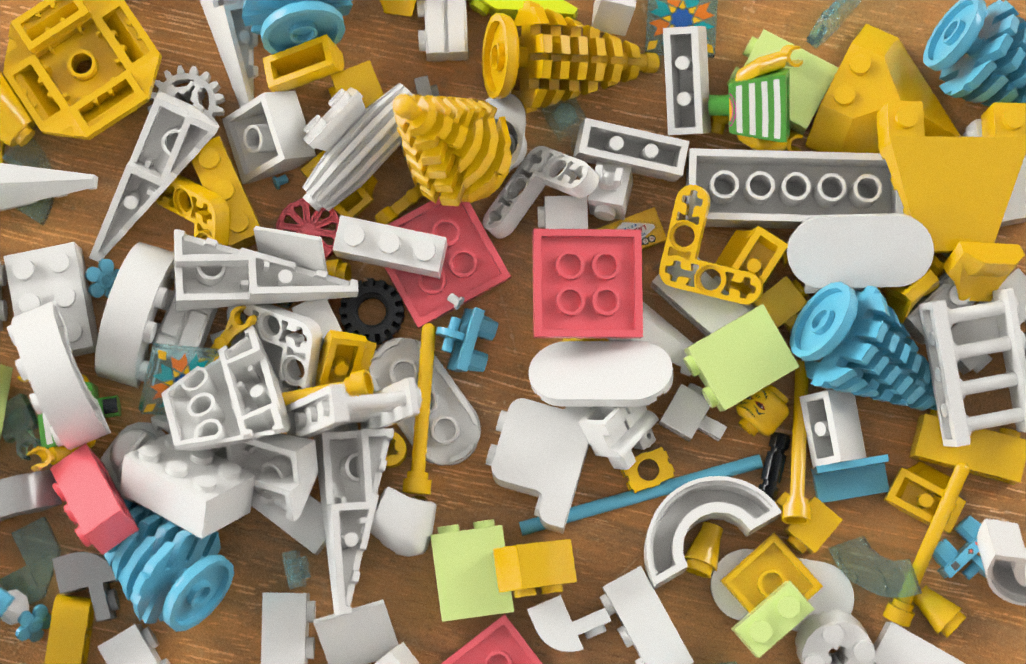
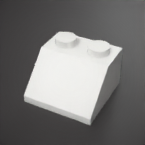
M296 91L264 92L222 119L242 184H249L296 169L316 157L315 150L302 139L307 134L304 131L306 122Z

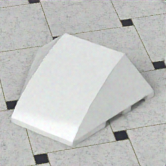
M253 325L244 331L246 336L231 348L225 345L219 349L218 359L212 361L204 368L195 367L161 393L173 443L177 450L193 451L220 448L253 441L273 434L285 433L292 427L276 373Z

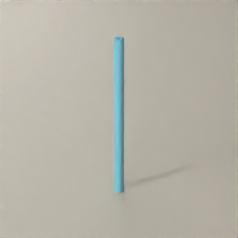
M757 454L661 482L654 488H647L637 493L630 490L571 507L567 523L671 494L680 486L699 478L709 476L732 477L763 468L760 455ZM539 517L519 522L522 536L546 529L542 526Z

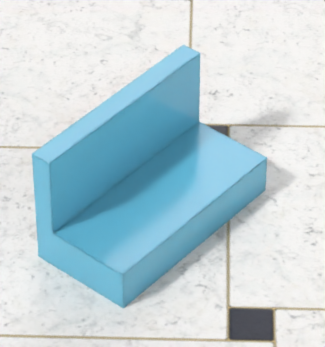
M888 454L812 468L811 472L816 498L822 503L887 493L889 484L885 463L889 462Z

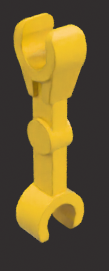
M419 183L413 189L408 190L392 206H387L378 212L375 216L376 223L387 225L397 220L398 216L410 206L417 204L419 199L423 197L420 191L421 184Z
M247 306L235 307L230 313L223 333L214 340V344L206 354L198 358V362L208 360L205 366L211 363L215 357L219 356V349L225 345L230 348L232 341L237 335L256 324L257 316L251 315L243 323L240 315Z

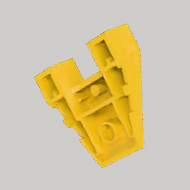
M887 101L877 113L878 149L892 176L890 180L894 190L898 191L904 206L903 213L918 220L928 230L933 240L934 253H952L959 241L995 243L1026 154V103L994 102L981 115L982 137L925 136L923 101Z

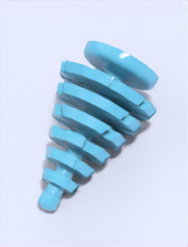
M245 0L242 9V19L245 26H252L251 32L261 35L264 49L272 55L326 34L336 45L342 40L346 31L343 16L349 14L353 6L351 2L353 0Z
M959 0L935 27L927 42L923 54V63L934 71H941L939 79L945 83L939 85V87L945 94L954 98H963L965 101L972 103L983 102L981 104L988 107L994 102L1026 103V21L1017 16L1019 13L1007 0L995 1L988 8L984 0Z
M843 282L830 283L820 289L806 303L793 325L789 344L791 352L804 360L806 374L812 380V385L832 388L835 391L844 393L851 392L856 396L870 397L873 400L890 402L899 406H909L916 410L922 411L929 408L937 410L929 363L924 356L917 353L919 348L910 338H906L910 337L908 331L899 322L893 308L887 305L886 298L882 296L877 287L867 286L863 291H854Z
M124 499L139 530L105 553L104 557L108 564L112 566L116 581L118 580L122 585L127 600H131L139 621L142 619L145 624H155L158 619L160 622L164 620L176 632L186 631L198 625L220 604L229 590L234 577V565L223 555H218L221 549L219 532L216 531L200 539L146 507Z

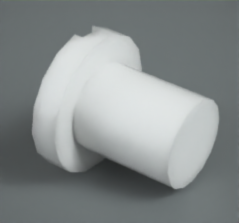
M451 293L447 300L457 310L463 304L465 298L462 296L459 298Z

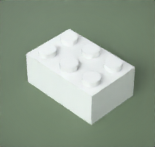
M75 242L3 256L14 317L55 300L69 333L68 339L73 356L95 353L98 331L91 295L88 292L89 283L85 277L86 267L82 248Z
M169 433L123 456L120 493L203 539L250 513L255 475L242 469L239 465L214 454L210 449L177 450L174 446L172 435Z

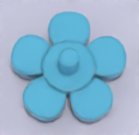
M101 259L98 263V268L89 267L86 270V279L95 282L88 288V292L92 297L100 298L103 294L107 298L109 297L119 269H114V262L112 260Z
M37 604L33 608L32 613L26 610L19 615L18 623L21 626L16 630L15 635L20 641H25L29 638L31 642H36L43 637L44 631L42 629L50 628L51 614L48 613V608L44 604Z

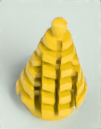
M530 0L523 2V8H519L514 21L504 13H495L491 16L483 40L482 74L488 96L492 99H503L511 93L522 102L525 114L536 111L540 106L546 108L555 105L560 100L565 102L574 99L580 93L587 95L598 91V82H601V88L607 89L618 84L620 80L625 83L636 79L639 71L643 73H656L660 68V57L657 53L644 52L640 54V49L637 45L628 41L622 43L618 37L607 32L600 38L599 29L587 24L583 26L581 22L569 17L564 18L563 15L548 8L544 10L543 7H540V4ZM517 27H522L521 37H518ZM581 27H583V37H581ZM516 80H520V90H512ZM579 82H581V91H579Z
M400 94L393 100L392 106L395 112L397 131L402 138L404 157L406 155L409 171H411L415 187L417 182L421 184L420 191L423 196L436 203L440 192H442L439 200L443 206H459L460 202H470L471 204L472 202L487 198L500 188L509 173L512 159L510 150L512 142L505 116L499 117L497 124L494 117L498 108L484 100L474 98Z

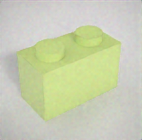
M785 581L733 626L731 630L755 657L760 658L808 616L814 608L791 581Z

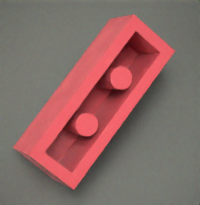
M86 443L50 468L56 480L52 487L60 499L68 503L63 508L71 521L79 525L75 532L86 547L93 545L104 555L139 530L104 463Z

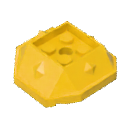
M43 0L10 22L3 75L43 134L91 140L150 101L162 56L124 0ZM84 60L92 61V66L88 72L83 74L76 72L80 62Z

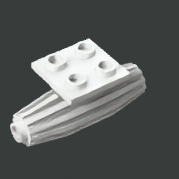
M400 82L366 109L362 101L364 96L352 87L347 91L341 88L328 102L331 106L329 111L323 117L317 114L305 126L304 131L307 134L302 139L313 149L317 148L326 151L302 186L307 192L303 199L316 211L319 212L323 207L329 212L355 192L402 144V138L397 131L395 112L392 106L393 100L400 94H408L410 96L414 94Z

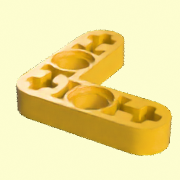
M178 175L157 198L156 202L160 206L193 222L194 237L204 240L208 237L217 240L218 244L228 246L230 215L225 199L221 195ZM188 195L190 196V199H191V205H190L189 200H188Z
M698 185L683 187L678 192L664 246L659 268L661 280L670 287L735 303L751 304L756 302L763 293L762 280L756 274L697 259L710 208V196L704 188ZM693 191H697V197L703 200L701 206L694 207L692 217H699L698 225L689 220H679L680 213L688 216L689 204L684 203L685 196H692ZM682 226L691 227L695 234L693 243L686 247L680 246L675 239L676 231ZM680 261V268L694 271L693 264L699 265L694 275V287L689 286V282L692 279L689 277L679 276L676 282L673 281V275L667 272L668 267L675 266L676 262ZM709 269L718 271L721 276V283L714 290L706 289L701 282L703 273ZM728 272L734 274L731 279L734 282L744 283L746 277L750 278V284L756 287L755 293H748L745 299L742 297L741 290L729 288V295L723 294L728 285Z

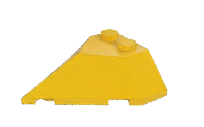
M866 24L852 41L820 104L805 147L815 152L880 153L878 149L877 113L887 101H923L925 136L961 137V135L899 38Z

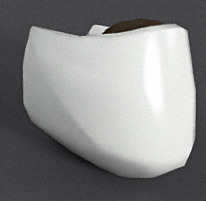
M387 487L377 502L370 533L397 555L407 557L421 555L428 549L437 505L432 501H428L423 496L408 497L391 487Z

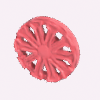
M301 198L290 203L281 212L276 223V229L332 238L335 241L340 218L332 208L329 211L330 216L319 221L323 212L327 211L323 207L319 212L315 210L311 217L310 204ZM297 207H302L303 219L295 212ZM287 216H290L297 225L285 223L284 220ZM331 224L336 225L334 231L323 229ZM322 240L326 260L334 254V242L332 245H327Z

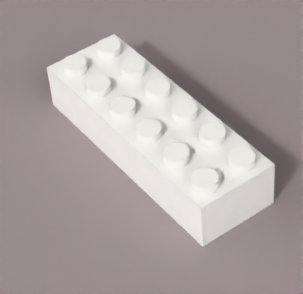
M690 148L686 157V186L698 185L704 188L710 196V208L705 227L756 228L759 225L762 228L796 229L803 220L817 215L904 214V206L898 191L894 190L890 180L892 177L886 160L882 159L880 153ZM693 191L692 196H686L689 212L688 216L685 215V220L692 221L698 225L699 217H692L694 207L701 206L703 200L697 197V191Z

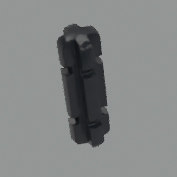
M774 432L770 437L769 447L771 449L767 451L761 475L763 483L759 484V489L766 493L774 502L779 491L777 483L781 482L787 457L784 453L788 450L791 440L789 435L780 432Z

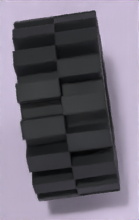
M367 278L368 281H358L359 292L357 297L341 299L339 314L341 322L348 333L366 336V340L379 345L383 344V341L387 339L391 340L394 338L393 335L400 331L405 317L404 305L400 295L392 285L386 284V281L383 280L375 281L374 278ZM377 299L385 305L386 315L380 323L367 325L360 320L358 311L360 305L365 300Z

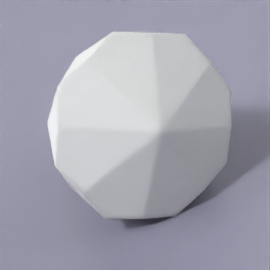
M18 589L7 591L15 597L12 604L1 617L2 621L9 625L17 624L19 615L23 611H29L27 596Z

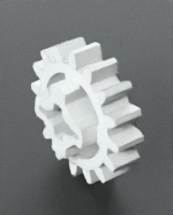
M180 65L177 67V74L174 76L168 70L164 71L167 79L164 83L155 80V85L159 90L158 92H152L150 100L154 101L161 91L185 102L192 101L193 106L217 125L218 123L214 119L215 116H224V110L217 106V104L225 102L223 94H215L221 87L217 81L209 83L211 80L209 72L205 71L199 76L197 67L192 66L189 73H185ZM189 83L187 86L175 87L179 84ZM205 92H207L209 96L208 110H206L202 104V100L205 97ZM150 105V106L147 107L149 112H150V109H151L152 105Z

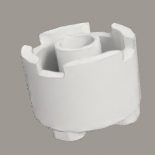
M831 609L832 611H825L817 615L812 614L800 625L795 638L797 656L801 664H874V657L876 655L874 645L861 623L849 612ZM840 646L839 650L835 653H829L832 648L837 650Z

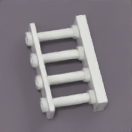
M1013 288L993 290L994 302L951 310L947 307L946 300L918 304L943 446L959 447L970 445L969 435H971L972 431L1015 423L1018 432H1026V357L1024 352L1026 350V337L1020 329L1018 318L1020 302L1014 294ZM993 316L997 317L999 338L956 345L953 342L951 334L953 324ZM1003 352L1006 373L962 381L959 378L957 364L960 359ZM1009 387L1013 409L972 417L965 413L963 400L966 395Z
M414 377L405 378L374 392V394L350 396L346 393L344 383L329 385L286 406L292 426L287 431V435L308 439L341 424L360 423L361 429L385 428L419 414V408L422 404L421 391L416 386Z

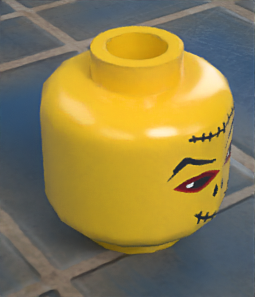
M771 384L737 404L736 412L742 418L738 425L753 437L758 432L764 436L772 435L789 414V408L786 405L789 401L788 398Z

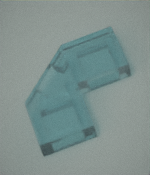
M42 517L11 533L26 566L0 579V587L4 590L18 589L27 596L29 606L45 598L54 573L52 558L59 557L61 547L46 517Z

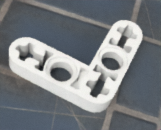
M545 146L535 147L526 155L483 218V227L496 238H505L514 231L545 185L576 198H584L597 187L599 175L582 160Z
M272 304L246 305L244 314L241 312L240 315L242 322L245 323L247 321L246 315L258 316L254 327L259 338L283 347L278 379L281 393L298 390V386H301L299 389L314 387L322 341V331L318 323L309 317ZM237 306L228 307V309H227V319H228V320H229L231 311H232L235 307H237ZM270 316L276 317L279 321L280 330L278 334L272 332L268 325ZM303 329V335L296 332L290 334L291 331ZM294 360L300 361L304 366L305 373L302 378L297 376L293 370Z

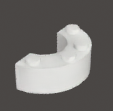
M138 242L127 254L113 283L99 328L95 350V371L99 377L138 389L141 381L146 382L152 366V362L148 361L150 356L148 351L149 343H152L157 330V323L154 322L158 308L163 309L169 289L174 284V252Z
M55 300L13 317L12 325L7 326V330L20 355V359L15 360L17 370L24 381L29 379L34 393L30 394L32 405L38 415L45 414L51 425L50 431L58 447L64 445L67 449L72 450L110 434L111 431L100 405L89 391L78 369L69 344V333Z
M709 476L680 486L660 504L650 522L645 537L644 565L648 580L653 589L655 590L685 573L688 565L683 554L684 537L696 524L710 519L724 520L737 526L747 537L777 520L782 513L781 510L762 490L737 478Z
M985 519L978 531L977 544L988 584L992 591L1003 600L1016 605L1026 606V548L1018 523Z

